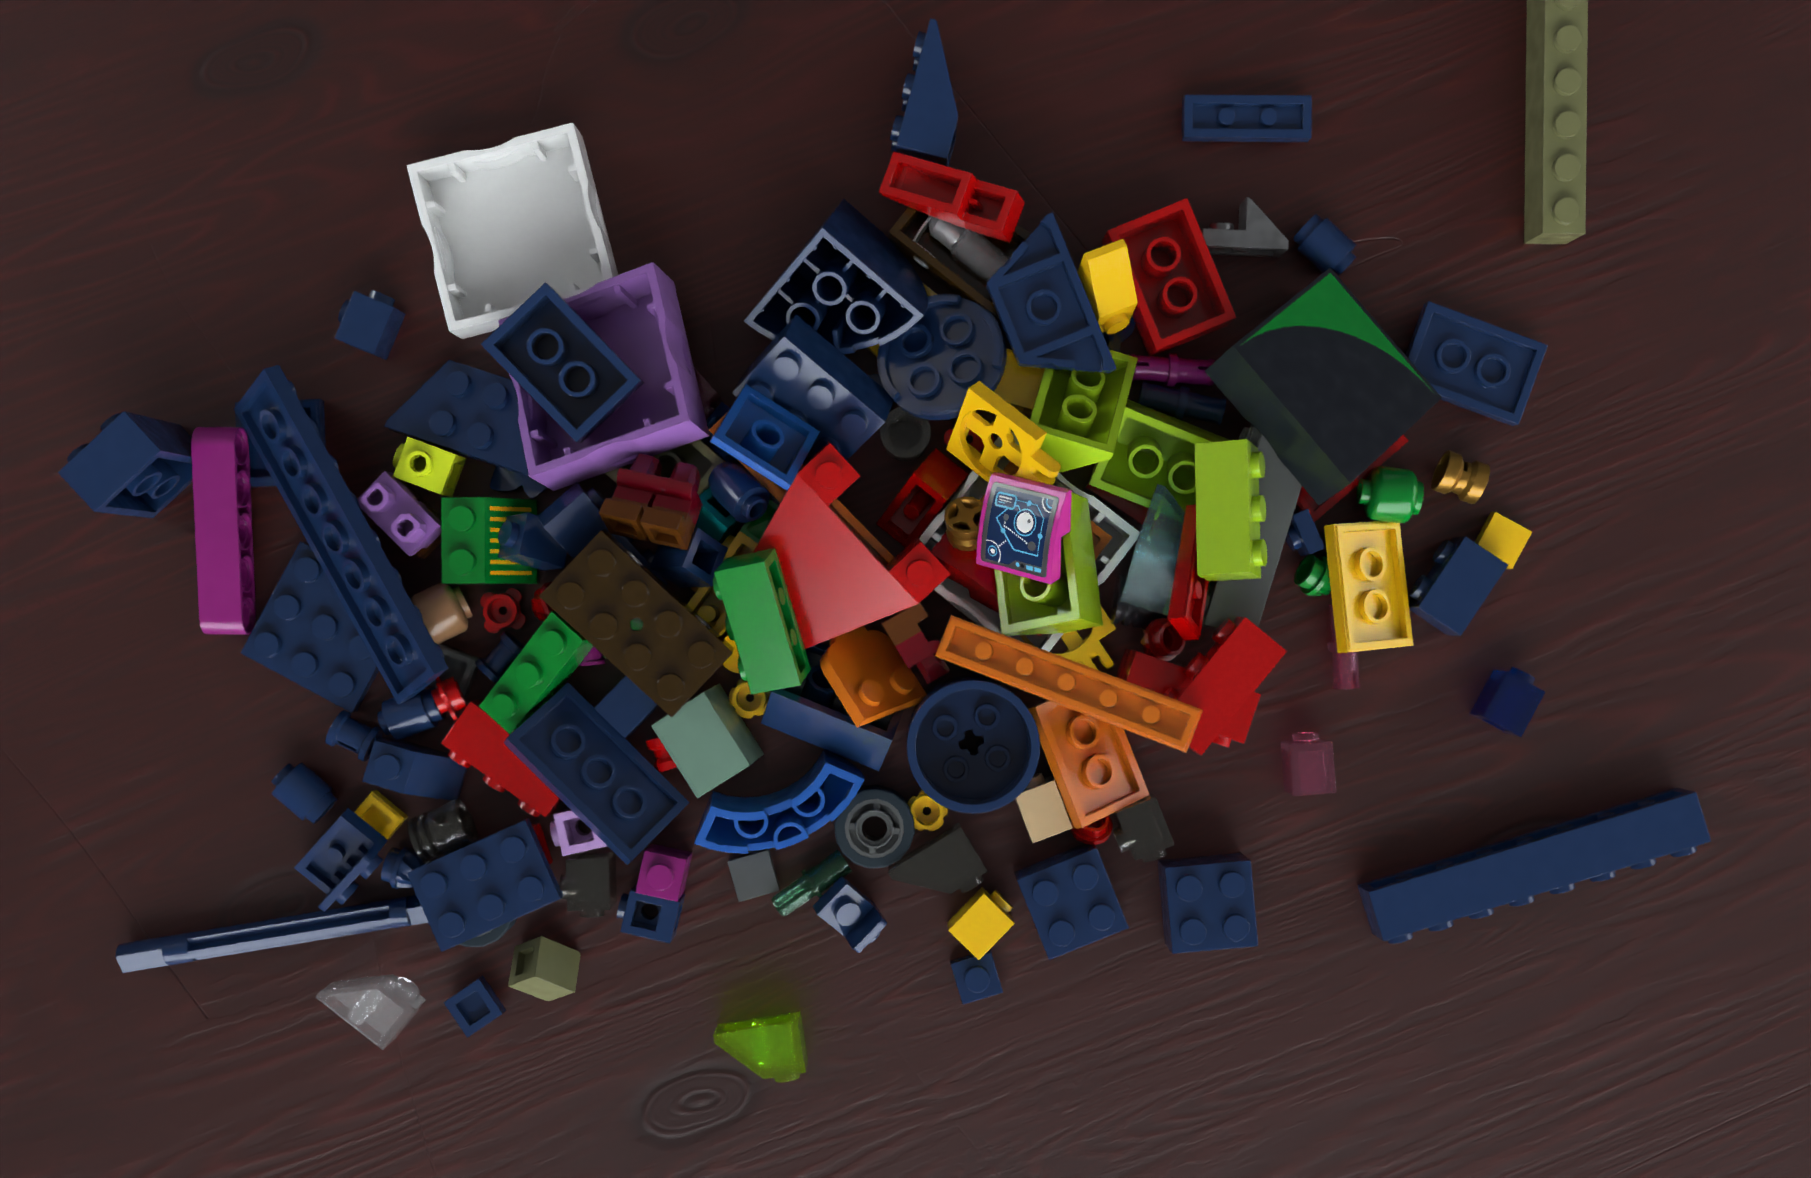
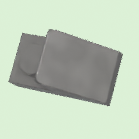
M1246 197L1240 204L1238 230H1234V225L1231 223H1211L1208 225V229L1203 228L1201 231L1211 255L1280 257L1288 250L1289 240L1249 197Z

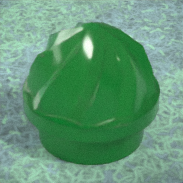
M1310 554L1298 565L1294 575V583L1301 587V591L1308 596H1327L1331 593L1327 557H1316Z

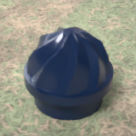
M393 847L388 852L383 863L381 880L390 882V886L395 889L412 888L407 872L424 865L423 857L413 851L412 848L404 847L401 850Z

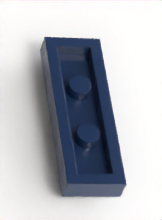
M1184 95L1182 99V141L1308 142L1311 139L1312 95Z

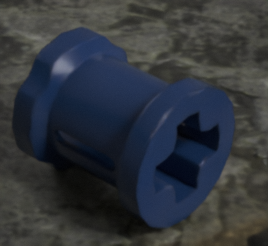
M507 631L500 635L501 641L486 658L480 657L475 662L476 666L495 684L525 647Z
M343 710L329 728L325 743L332 747L338 744L358 754V759L365 762L369 760L374 741L382 738L383 731L378 726L371 728L352 719L351 713Z

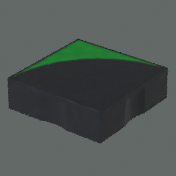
M1331 268L1326 270L1235 343L1205 370L1206 374L1241 415L1263 434L1281 462L1318 505L1351 484L1442 398Z

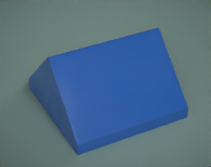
M745 384L709 442L779 487L788 490L820 431Z

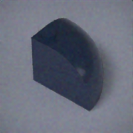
M843 199L772 284L744 322L757 332L774 340L797 314L842 354L855 353L858 349L877 344L883 345L906 332L924 316L928 307V297L917 272L897 246L872 222Z

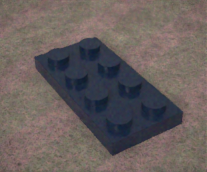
M569 683L563 686L509 735L504 742L626 865L690 803Z

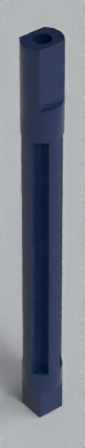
M413 895L330 909L325 912L318 911L122 943L117 946L115 957L122 973L423 924L428 923V920L417 896Z

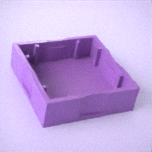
M654 262L601 281L580 294L564 298L577 314L644 382L637 391L582 443L576 442L509 374L518 398V423L529 477L553 491L632 464L638 454L654 456L710 436L675 284ZM508 317L503 318V319H501V320H498L499 326H500Z

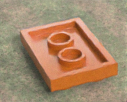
M1049 700L1028 708L1035 720L1041 746L1074 829L1083 828L1150 795L1124 729Z

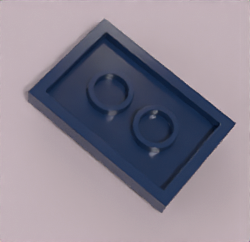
M1428 301L1422 307L1405 355L1442 397L1440 400L1505 424L1516 426L1519 425L1548 345Z
M529 818L407 872L441 952L563 897Z

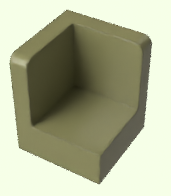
M543 936L519 944L514 948L508 987L545 1001H552L575 993L580 952Z

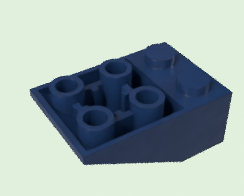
M930 18L927 32L919 31L913 51V58L915 59L912 71H916L915 75L907 73L901 97L903 99L901 111L905 112L904 116L896 115L890 138V141H892L891 152L895 151L949 167L956 141L958 112L937 20Z

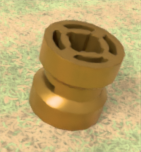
M1448 450L1442 455L1435 468L1431 489L1442 494L1452 491L1458 495L1461 501L1475 504L1486 488L1490 475V466L1479 461L1464 462L1461 454Z

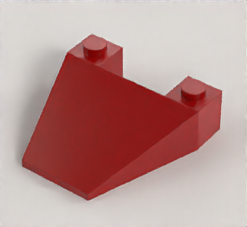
M830 441L800 468L753 551L776 549L805 649L919 604L951 574L918 537L890 563L884 566L830 508L829 505L860 477V474Z

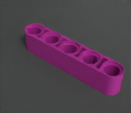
M197 427L194 429L191 438L200 627L202 632L207 635H250L256 623L248 436L242 427Z

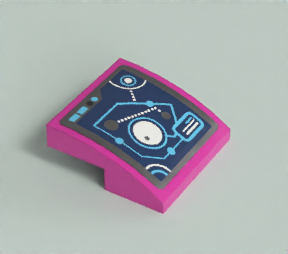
M999 472L991 474L980 516L976 564L1047 584H1052L1060 579L1061 537L1071 531L1072 490Z

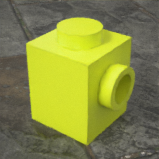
M407 437L405 444H400L395 452L393 467L396 469L393 477L440 495L452 497L467 458Z

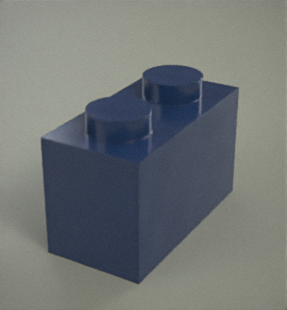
M1466 536L1455 537L1450 541L1448 539L1445 540L1432 557V560L1436 563L1428 575H1421L1409 591V596L1412 597L1409 602L1410 611L1446 635L1461 636L1508 566V564Z

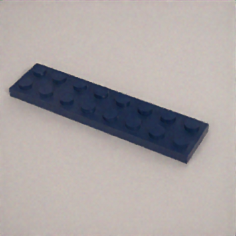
M280 365L265 368L236 405L234 411L399 705L416 696L448 669L444 661L443 651L430 636L423 623L420 610L411 602L402 585L400 574L391 566L381 548V542L377 533L370 528L363 516L357 497L349 491L339 473V467L335 458L328 453L318 435L315 422L312 418L308 417L301 405L295 386L286 378Z

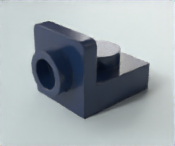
M842 876L812 906L816 914L842 934L851 948L857 953H860L868 944L875 941L880 935L881 930L887 925V921L875 903Z

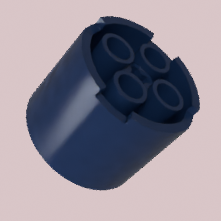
M955 677L945 680L926 693L927 695L915 707L907 729L908 761L912 774L921 789L938 804L962 813L990 812L1015 800L1032 780L1040 756L1038 729L1026 705L1009 689L984 677ZM967 730H972L975 736H982V740L976 743L977 750L969 752L967 746H959V741L965 739L964 732Z

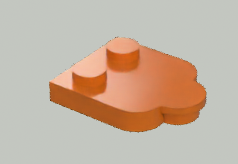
M862 626L829 639L830 647L820 660L821 670L857 728L919 704L927 695L912 670L908 669L891 638L883 632L877 630L867 631Z

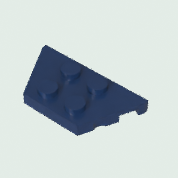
M1053 212L1049 213L1041 220V223L1031 235L1012 253L1008 261L986 283L987 290L1018 366L1111 373L1116 370V365Z
M448 360L386 421L384 426L393 432L529 476L518 423V398L511 379Z

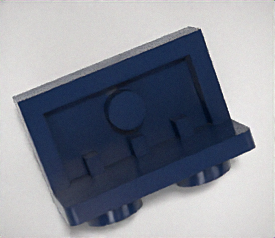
M347 808L294 868L327 894L318 905V908L325 912L335 900L342 905L359 886L354 881L358 875H361L366 880L383 861L377 854L388 840Z

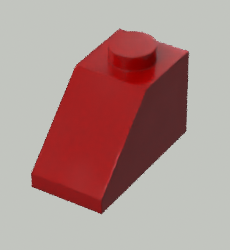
M935 448L912 474L876 524L906 548L913 540L921 536L969 474Z

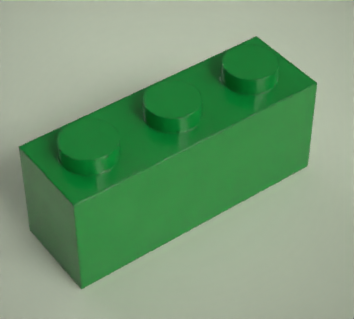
M772 548L726 558L714 571L713 587L717 598L723 600L727 613L725 620L726 630L729 638L732 641L735 640L739 652L738 669L741 678L744 681L747 680L751 694L800 686L811 668L776 549Z
M555 610L551 611L479 707L511 735L561 689L594 646Z

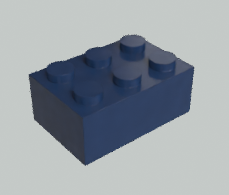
M546 282L481 343L534 400L579 443L587 439L644 384L634 371Z
M797 314L745 370L732 394L738 397L745 384H747L820 431L807 455L810 458L830 441L842 456L848 460L886 422L894 402L884 388Z
M123 411L122 413L112 415L104 421L100 427L101 433L90 443L83 444L74 449L67 458L68 463L58 472L94 512L154 518L193 482L192 437L179 424Z

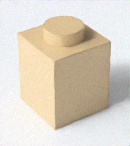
M1042 773L1034 774L1026 789L1015 799L1032 843L1073 828L1055 780L1052 776L1044 778Z

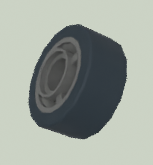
M872 785L861 787L834 823L835 838L842 853L853 863L870 869L887 867L899 861L910 848L915 833L914 819L907 800L894 789L885 786ZM870 816H878L885 821L887 829L882 835L873 837L864 831L863 822Z

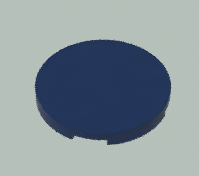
M938 294L928 296L927 310L915 325L899 337L879 345L877 356L878 373L889 396L907 413L927 420H949L958 417L968 388L978 381L982 382L993 392L995 391L1004 373L1007 350L1003 333L997 321L988 310L973 301L961 298L960 295Z

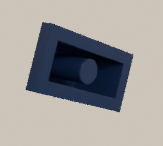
M388 736L374 741L362 782L403 794L457 801L468 768L456 763L448 756V753L405 740H396L394 737Z

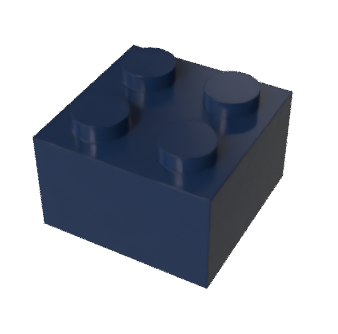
M1082 844L1014 872L1049 960L1129 928L1095 845Z
M1242 853L1158 860L1164 940L1172 954L1258 946L1250 859Z

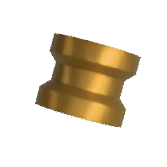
M964 496L957 498L949 503L945 509L944 519L948 541L953 547L961 551L977 549L983 503L974 497ZM961 524L968 526L969 529L961 528Z

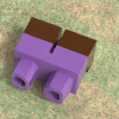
M384 471L357 498L360 508L408 556L416 554L419 558L426 559L441 543V515L428 503L423 502L424 499L406 481L393 477L394 473Z

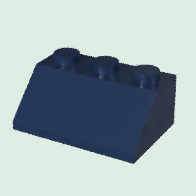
M819 643L805 649L811 670L800 686L773 690L771 692L761 724L879 771L892 743L904 709L857 728L821 670V657L830 646Z

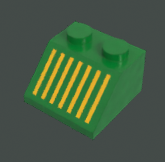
M489 497L441 498L442 584H539L538 569L498 558L500 549L498 535L502 524L506 521V517L527 512L538 516V500Z

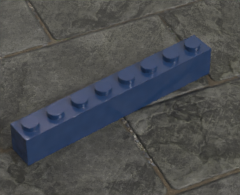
M1674 788L1357 886L1372 934L1382 941L1396 944L1412 939L1413 932L1426 928L1429 931H1440L1450 928L1454 925L1453 920L1468 916L1470 919H1478L1490 916L1494 913L1493 908L1508 903L1509 906L1529 904L1535 900L1534 895L1547 891L1550 894L1569 892L1575 889L1574 883L1590 879L1592 882L1611 879L1616 876L1615 871L1629 866L1631 869L1647 868L1657 863L1656 858L1668 854L1672 857L1693 854L1697 851L1696 846L1711 842V838L1697 793L1682 788Z

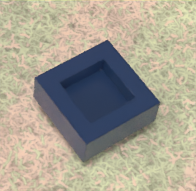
M1304 509L1294 512L1285 539L1291 550H1298L1299 555L1303 556L1324 549L1325 546L1309 510Z
M991 949L980 960L971 954L950 961L963 1005L1003 993Z
M483 975L444 1002L467 1038L506 1011Z

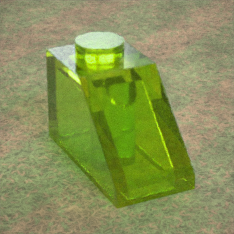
M801 1011L717 1025L713 1034L714 1043L762 1079L774 1078L775 1082H790L798 1079L800 1073H806L808 1057Z

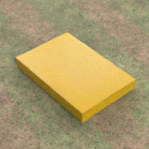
M1373 521L1325 525L1324 534L1337 652L1348 653L1414 646L1400 523Z

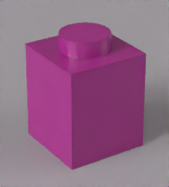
M651 844L644 850L635 893L678 902L685 891L693 852Z

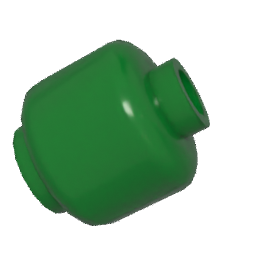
M1378 466L1371 470L1367 479L1361 478L1359 480L1356 502L1357 504H1363L1365 515L1370 520L1406 523L1412 515H1418L1421 510L1424 485L1422 482L1417 481V477L1412 470Z

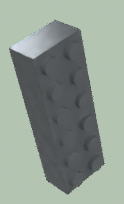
M1252 424L1250 428H1243L1239 440L1248 439L1258 448V451L1263 452L1265 459L1264 478H1259V495H1263L1266 502L1265 522H1260V539H1264L1266 542L1267 564L1266 566H1261L1260 579L1209 582L1202 627L1214 631L1227 618L1233 621L1237 616L1246 617L1259 627L1302 487L1278 458L1267 439Z

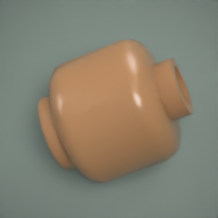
M441 582L414 594L410 598L411 602L420 610L423 623L433 641L437 644L465 632L468 628V618L473 616L459 586L452 588L449 584H442Z

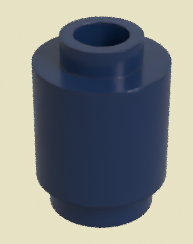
M1317 214L1292 239L1299 245L1297 250L1322 273L1331 268L1340 276L1357 258L1351 252L1357 244L1328 218L1323 220Z
M726 461L713 469L708 479L711 494L736 521L747 523L763 516L769 504L770 493L743 465Z
M435 687L424 688L416 696L399 705L394 697L384 700L382 702V711L377 713L378 722L384 734H391L394 739L401 740L436 727L438 721L445 719L446 712L440 713L431 694V690L435 689Z
M303 762L296 767L290 763L287 764L271 781L276 786L271 794L302 821L308 819L313 825L338 800L331 793L333 788Z

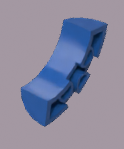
M823 749L818 760L803 777L780 791L757 797H735L712 791L700 820L694 844L716 851L748 854V851L770 848L779 850L809 838L811 833L824 826L830 820L831 822L834 821L858 793L865 777L852 763Z

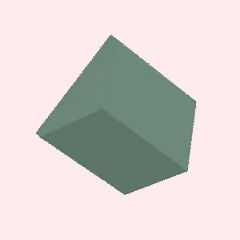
M720 683L684 704L673 717L667 715L652 725L653 730L697 798L749 767L764 755L743 719L737 715L736 709L730 704L729 697Z

